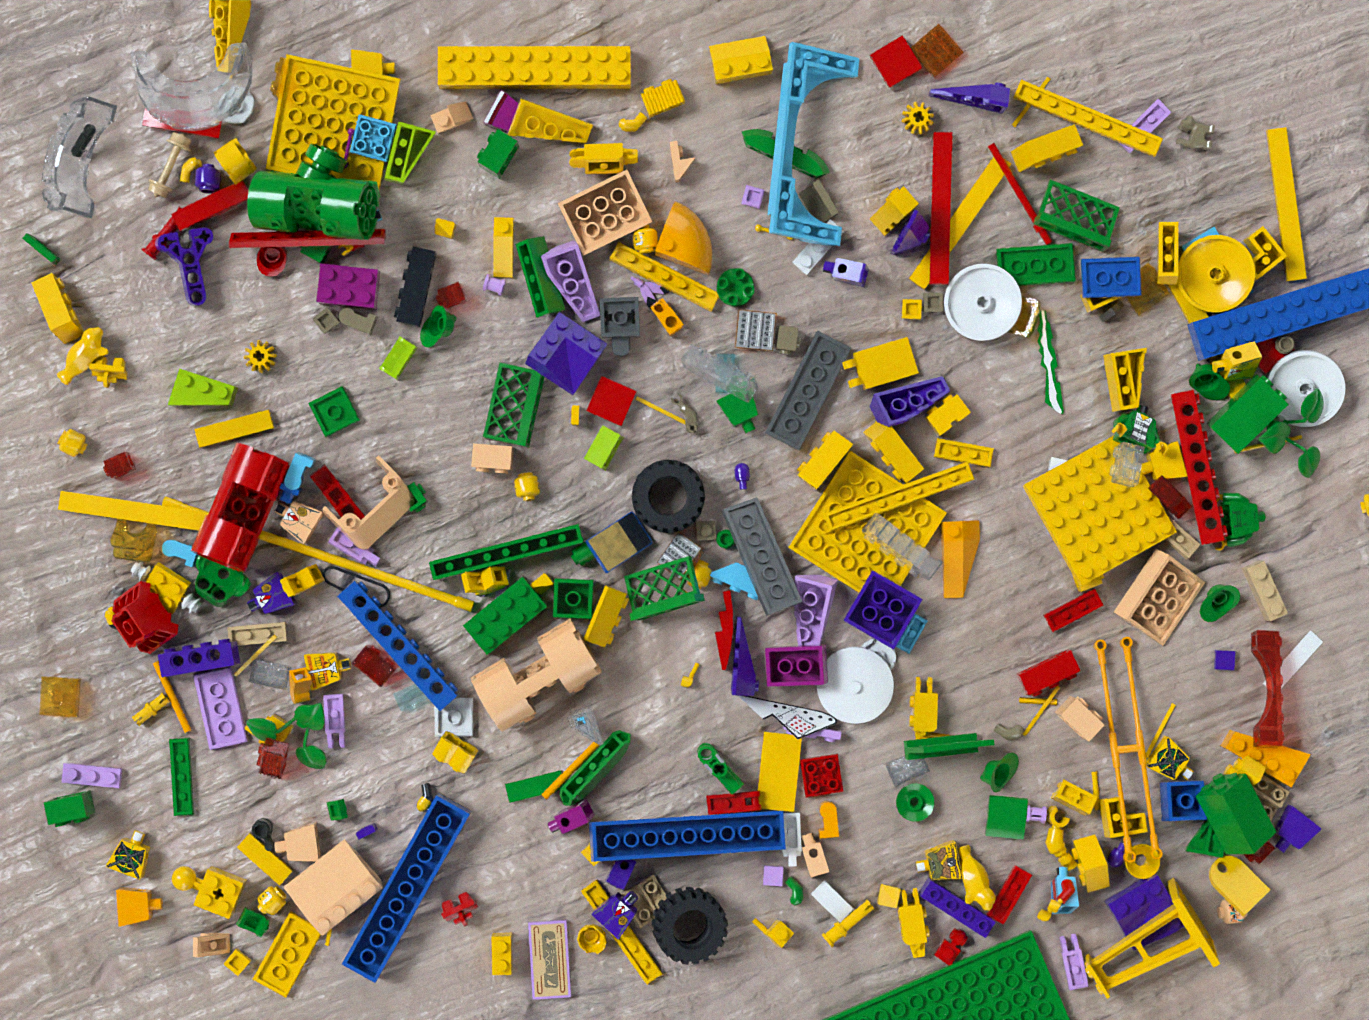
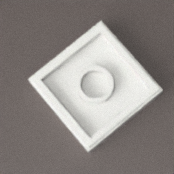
M473 697L455 698L442 711H439L434 705L435 737H442L445 731L451 732L456 736H474Z

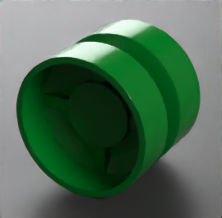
M310 143L305 155L314 162L312 164L301 161L296 173L305 178L330 180L331 178H336L330 173L331 170L342 173L348 161L340 157L339 153L326 146Z

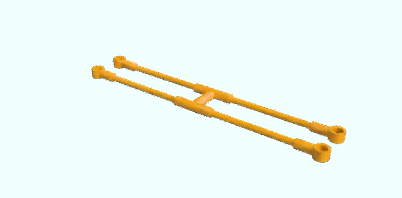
M1124 637L1120 640V646L1123 648L1125 662H1127L1136 726V744L1118 746L1116 733L1114 732L1105 667V649L1107 644L1104 640H1097L1094 643V649L1097 651L1098 662L1101 666L1110 731V749L1113 768H1115L1124 831L1125 853L1123 854V859L1125 862L1131 863L1135 861L1136 854L1132 850L1131 837H1129L1119 768L1121 767L1119 754L1138 752L1151 835H1149L1151 840L1149 855L1152 859L1157 860L1162 857L1163 853L1159 849L1158 838L1155 833L1148 784L1147 759L1143 732L1140 727L1131 663L1133 661L1131 654L1133 641L1130 637ZM1125 639L1129 641L1128 646H1125L1123 643ZM1098 642L1103 644L1102 649L1098 648ZM1155 850L1159 853L1158 857L1153 855ZM1128 853H1130V854L1132 855V859H1131V860H1128V859H1127V854H1128Z

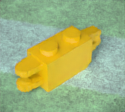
M623 143L584 144V148L573 149L569 153L571 158L569 161L570 166L573 168H585V174L621 173L624 171V165L638 163L637 149L623 148Z
M916 677L915 692L909 698V707L912 708V715H909V727H912L915 733V740L930 738V732H934L937 729L938 693L932 692V677L927 678V692H920L921 679Z
M913 888L914 902L907 903V893L905 890H901L902 904L897 905L902 940L910 946L913 958L925 956V943H927V937H930L928 925L924 924V918H927L926 908L919 901L917 888Z

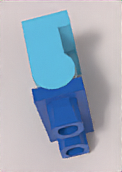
M300 452L295 453L285 480L280 485V489L283 491L279 500L289 504L292 503L295 495L298 496L302 491V488L299 487L304 483V473L307 467H313L316 459Z

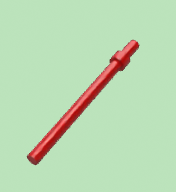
M995 143L988 146L990 152L1034 223L1037 216L1036 212ZM1037 225L1033 226L1046 245L1052 242L1046 229Z

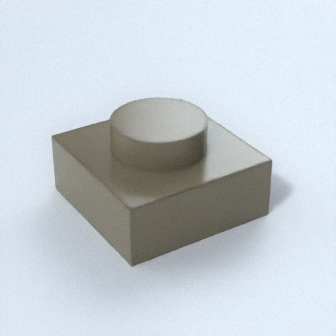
M923 293V313L943 312V293Z
M328 307L313 318V321L324 334L340 323Z
M715 520L696 521L697 541L716 539Z

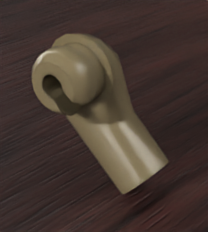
M998 723L993 731L1006 740L1019 739L1022 736L1023 728L1020 725H1015V727L1007 729Z

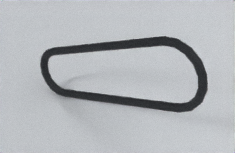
M328 566L323 571L322 576L325 582L341 591H344L345 589L329 582L325 578V573L327 570L335 569L343 573L349 574L351 576L368 581L370 583L379 585L387 591V599L383 604L380 605V607L385 606L389 602L390 591L384 584H381L379 582L373 581L371 579L362 577L360 575L354 574L352 572L343 570L335 566ZM358 597V600L366 603L365 599Z

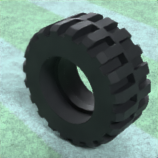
M661 460L647 466L638 475L632 489V503L637 516L646 526L659 532L674 533L686 529L700 516L705 503V491L702 480L690 466L677 460ZM665 478L679 481L684 486L687 494L684 507L677 513L669 515L658 512L650 500L652 487L659 480Z
M686 887L685 890L681 888L675 889L676 893L671 894L669 892L666 894L667 899L665 901L661 899L658 903L659 909H655L653 912L655 919H652L653 936L666 956H670L675 962L681 961L685 965H688L689 962H692L693 965L699 964V960L702 959L706 962L710 960L708 956L711 954L715 956L718 953L717 948L719 946L723 947L725 943L723 937L726 938L728 934L726 929L728 926V920L725 917L726 913L719 902L709 892H704L701 888H696V890L692 887ZM690 910L703 912L706 916V926L697 938L690 941H681L674 936L673 927L681 914Z

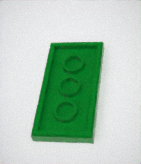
M1073 243L996 249L997 266L1007 271L1014 278L1018 286L1076 281Z

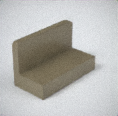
M819 179L799 193L809 213L816 219L826 222L839 213Z

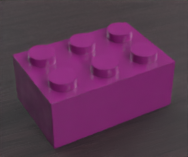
M320 263L316 302L326 305L377 310L380 271L378 269Z
M826 644L772 646L765 648L767 687L824 685L828 683Z

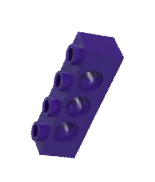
M230 638L218 640L219 644L212 645V641L200 643L198 648H194V645L182 646L180 651H176L175 648L164 649L163 654H158L161 677L241 664L237 641L230 642ZM216 649L220 652L219 659L214 655ZM197 653H200L202 656L201 662L196 659ZM179 656L184 660L182 665L178 662Z
M929 877L918 893L920 897L984 938L987 937L996 923L994 919L987 916L984 912L971 904H966L965 900Z

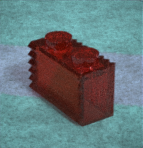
M366 645L353 660L352 665L363 672L379 687H383L397 670L395 667L396 663L389 657L384 658L381 656V650L375 645Z
M267 737L265 743L260 744L258 750L260 755L256 764L260 766V774L271 776V778H282L287 765L289 743Z

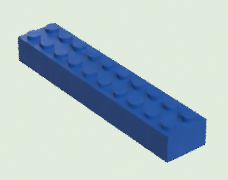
M1369 268L1188 324L1187 327L1198 361L1223 354L1226 349L1254 341L1259 343L1369 309Z
M440 793L435 796L342 965L376 983L472 811Z
M783 811L589 823L591 862L786 849Z

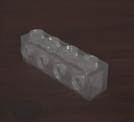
M690 344L681 358L685 369L749 403L758 389L756 377L753 374L740 371L739 367L733 363H725L720 356L707 353V350L700 345L696 347Z

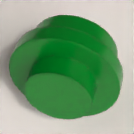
M721 530L717 534L716 541L721 548L727 549L734 545L735 542L730 530Z

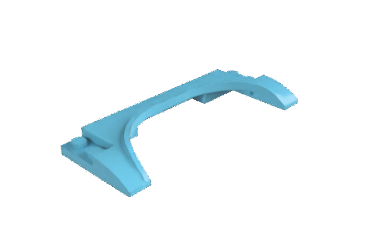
M796 42L789 43L788 60L783 64L767 214L771 216L769 233L799 239V241L840 246L842 227L826 224L816 219L800 201L795 190L796 178L792 177V158L797 116L805 97L813 88L824 81L836 78L858 77L860 58Z

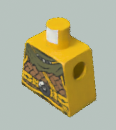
M954 840L925 850L926 860L915 862L917 872L928 871L930 878L933 880L962 879L956 842Z

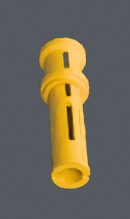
M866 900L841 923L835 922L833 928L821 935L831 947H834V943L841 937H846L847 931L874 910V907Z

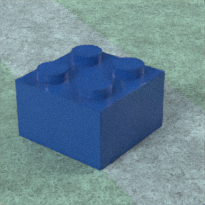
M1204 781L1159 783L1162 821L1207 820L1196 798V795L1204 786Z

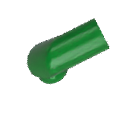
M790 876L785 881V884L792 889L791 904L797 906L803 902V887Z

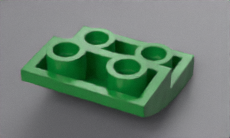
M989 795L985 836L1024 840L1028 799Z

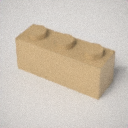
M1257 561L1241 568L1265 621H1273L1288 614L1265 561Z

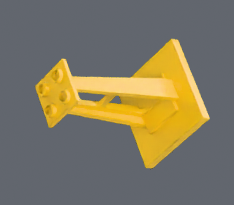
M1174 877L1167 881L1173 905L1094 959L1091 958L1089 953L1085 955V970L1090 978L1094 977L1098 992L1101 995L1104 994L1107 999L1110 998V988L1200 947L1213 968L1220 965L1213 939ZM1179 918L1190 934V937L1154 956H1149L1142 946L1141 940L1173 919ZM1132 946L1138 949L1143 957L1141 962L1113 976L1106 975L1102 969L1105 963Z

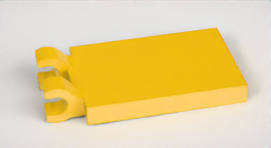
M908 337L853 353L854 359L842 362L844 370L856 367L858 378L848 381L849 388L862 385L863 389L866 390L919 373Z

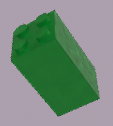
M1256 374L1207 422L1209 427L1237 454L1289 405L1285 401L1287 397L1277 388L1273 390L1271 387L1274 384L1264 375L1260 377Z
M1217 774L1209 784L1201 788L1196 798L1226 854H1255L1276 833V830L1246 774Z

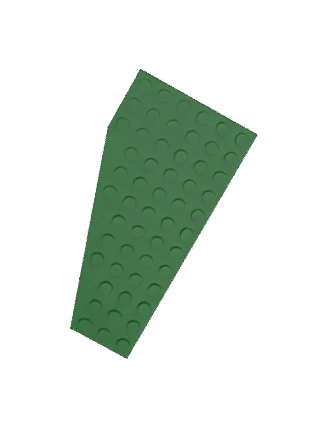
M1028 930L822 1020L1070 1019L1031 930Z

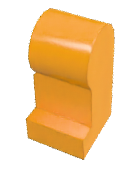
M663 298L650 307L670 337L684 327V324Z
M306 667L290 670V695L293 704L309 701L312 679ZM298 674H302V675H303V677H302L301 679L296 680V678H295L296 675H298Z
M823 801L819 806V812L823 818V828L818 829L820 839L839 837L836 806L831 801Z

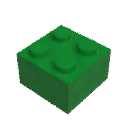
M497 129L495 133L492 132L489 135L487 147L485 149L482 148L478 153L477 162L480 168L500 179L520 146L517 140Z
M555 578L553 617L592 619L594 580Z
M91 790L60 796L43 802L48 825L55 824V827L67 825V823H71V820H74V823L86 821V819H90V815L95 813Z

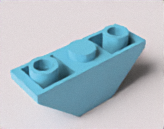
M735 562L711 572L710 576L713 577V582L723 585V582L730 585L729 589L738 593L743 590L748 592V597L758 600L757 593L744 565Z

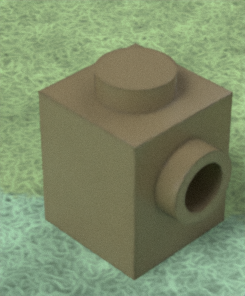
M779 326L776 350H780L779 354L791 355V352H795L796 348H800L801 337H798L799 328Z

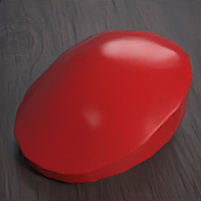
M260 247L257 253L259 271L269 277L280 274L284 270L288 259L286 248Z

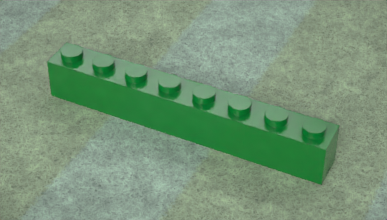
M576 524L430 561L429 566L434 581L580 544L584 540L580 525Z

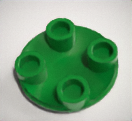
M733 268L723 272L716 285L719 298L725 304L734 307L746 304L752 298L755 290L752 277L741 268Z

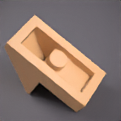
M466 101L447 105V109L430 115L438 134L474 120Z
M677 141L670 142V151L676 183L682 179L695 161V158L680 160V157H683L682 145L678 146Z
M201 933L200 936L193 937V957L198 958L230 953V933Z

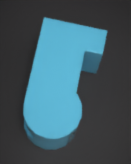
M167 540L162 545L164 555L183 558L186 560L185 565L190 567H196V560L199 556L190 551L192 545L177 540Z

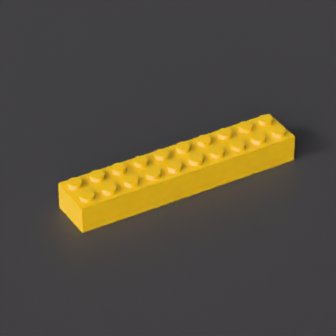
M438 46L439 89H631V47Z

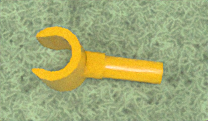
M695 663L689 677H682L681 686L687 688L691 686L700 664Z

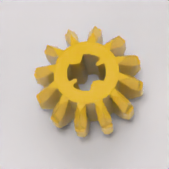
M917 102L913 103V107L907 105L908 111L902 112V115L906 118H903L901 122L908 123L904 128L907 130L911 127V134H914L917 129L918 134L921 135L922 128L927 132L929 131L928 125H933L934 123L930 120L934 117V114H928L931 107L929 106L924 109V102L921 103L920 107H918ZM919 114L922 121L916 122V118L913 115Z
M257 340V347L251 342L250 346L252 349L245 348L249 355L243 356L244 359H250L246 366L253 365L251 370L255 372L258 368L259 373H263L264 367L267 371L271 370L268 364H276V362L271 360V358L277 357V354H271L275 348L273 346L268 348L269 342L267 341L262 346V341ZM259 352H261V354H264V359L261 358L262 361L256 358V355H259Z

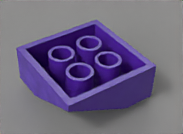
M559 312L528 355L525 364L571 395H574L603 354L607 343Z
M872 570L843 621L894 650L923 599Z
M1157 874L1147 879H1140L1104 901L1125 937L1173 905L1169 893ZM1175 918L1142 939L1141 944L1144 947L1173 934L1185 926L1179 918ZM1135 946L1131 947L1133 951L1137 950Z

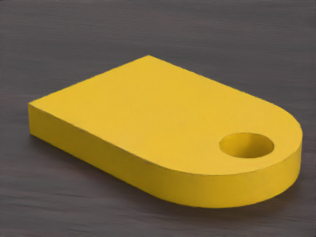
M1220 857L1210 867L1209 879L1211 884L1242 916L1247 914L1270 891L1237 857ZM1218 864L1226 866L1227 870L1225 873L1218 870Z

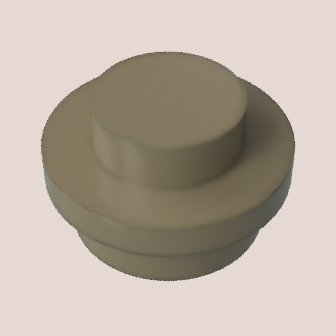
M1281 335L1275 341V348L1281 354H1288L1294 349V340L1289 335Z

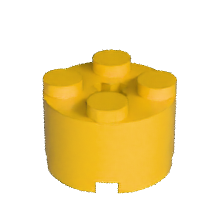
M236 138L213 152L235 185L257 170L248 153Z

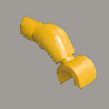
M1051 806L1047 809L1046 816L1047 822L1052 825L1048 829L1045 841L1046 847L1050 854L1058 857L1059 863L1070 871L1077 866V863L1071 854L1066 852L1063 830L1061 829V827L1069 823L1070 818L1062 817L1060 821L1056 822L1055 814L1058 812L1057 806Z

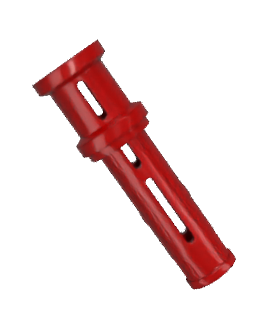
M173 217L168 220L157 235L152 236L149 244L141 249L153 260L157 259L156 256L160 252L155 246L156 239L161 235L174 233L178 229ZM165 238L164 241L161 242V245H164L166 247L167 241H165Z

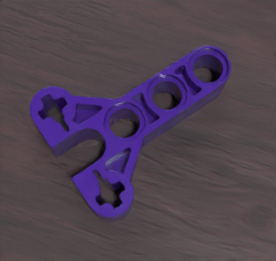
M208 228L189 230L190 246L188 249L181 247L177 232L159 236L155 241L156 249L162 253H167L179 264L187 302L192 306L203 304L206 300V292L199 259L206 245L210 244L213 240L212 231ZM202 232L203 235H207V238L204 240L200 238L195 239L196 237L201 235ZM164 238L165 241H174V243H171L166 247L164 245H161V242L164 241ZM185 254L192 256L193 261L191 264L184 262ZM189 273L196 275L197 280L195 283L188 281ZM193 292L200 294L199 302L192 300Z

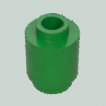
M585 542L571 550L573 552L571 558L576 565L584 566L595 558Z

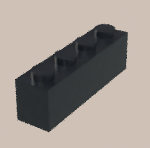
M414 246L412 251H408L406 261L409 262L408 269H404L402 277L405 283L404 287L400 288L398 299H401L400 306H396L394 318H397L396 322L421 328L437 255L436 251Z

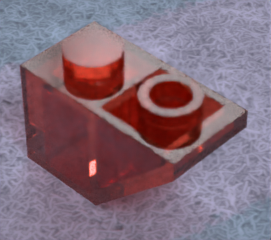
M1162 475L1148 488L1160 503L1178 520L1192 507L1187 499Z

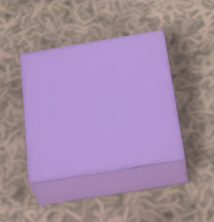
M746 185L741 204L760 209L765 190Z
M764 865L763 885L782 886L783 866Z

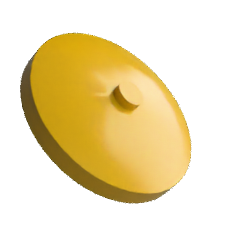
M1210 235L1196 240L1187 247L1178 263L1177 282L1182 295L1189 303L1203 311L1223 312L1233 309L1248 297L1255 283L1256 268L1251 253L1241 242L1228 236Z

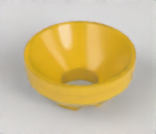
M1136 844L1132 846L1136 856L1143 854L1146 861L1143 865H1137L1135 861L1131 863L1125 862L1127 871L1138 879L1152 877L1160 867V859L1154 860L1150 857V845ZM1156 850L1153 852V855L1158 857V852ZM1130 853L1127 854L1128 860L1132 859V855Z

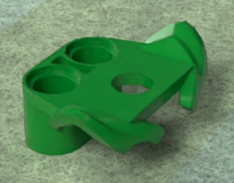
M198 556L196 568L199 573L195 581V591L212 605L223 607L232 596H242L249 589L251 582L243 572ZM221 569L227 570L229 572L228 578H219L218 571ZM201 582H206L209 585V587L207 589H201L199 587V584ZM217 593H222L225 596V598L223 600H217L214 597V595Z

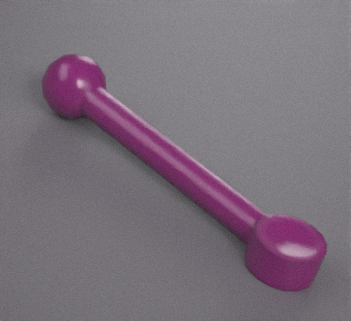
M353 128L348 129L349 137L344 156L345 160H348L352 136L355 132Z

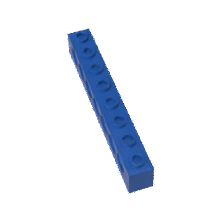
M357 581L351 583L337 597L435 707L442 711L459 696L456 693L458 691L457 687L452 682L448 684L444 679L446 675L440 668L435 669L432 666V659L426 653L422 654L418 650L420 646L414 639L409 640L405 635L407 631L400 624L397 626L392 621L394 617L388 610L385 612L380 607L381 602L375 596L371 597L367 593L369 589L362 581L360 583ZM360 596L366 599V604L363 607L357 605V599ZM373 610L379 614V618L375 622L369 617ZM385 625H389L392 629L389 636H385L382 632V628ZM398 639L404 641L405 646L402 650H398L395 647V642ZM411 653L417 656V662L414 665L408 662V656ZM423 668H427L430 671V676L427 679L422 678L420 675ZM436 682L443 685L441 693H436L433 690V685Z

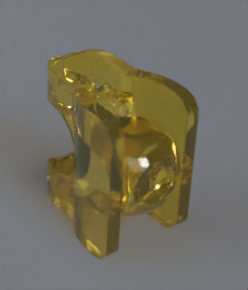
M118 519L110 540L111 546L114 547L113 556L116 559L150 562L157 537L156 524L147 523L144 530L140 533H130L127 520Z

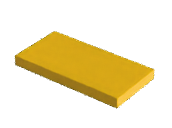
M764 731L757 790L760 791L759 804L762 805V809L794 812L802 738L797 739L791 734Z
M290 911L253 980L286 998L321 934L308 920Z

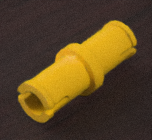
M163 692L150 703L147 702L142 710L132 716L133 720L137 721L136 724L138 726H141L152 715H157V711L170 702L168 697L165 698L166 695Z

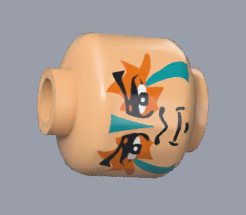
M1226 899L1221 901L1220 907H1217L1218 917L1222 918L1226 924L1241 923L1247 917V914L1242 916Z

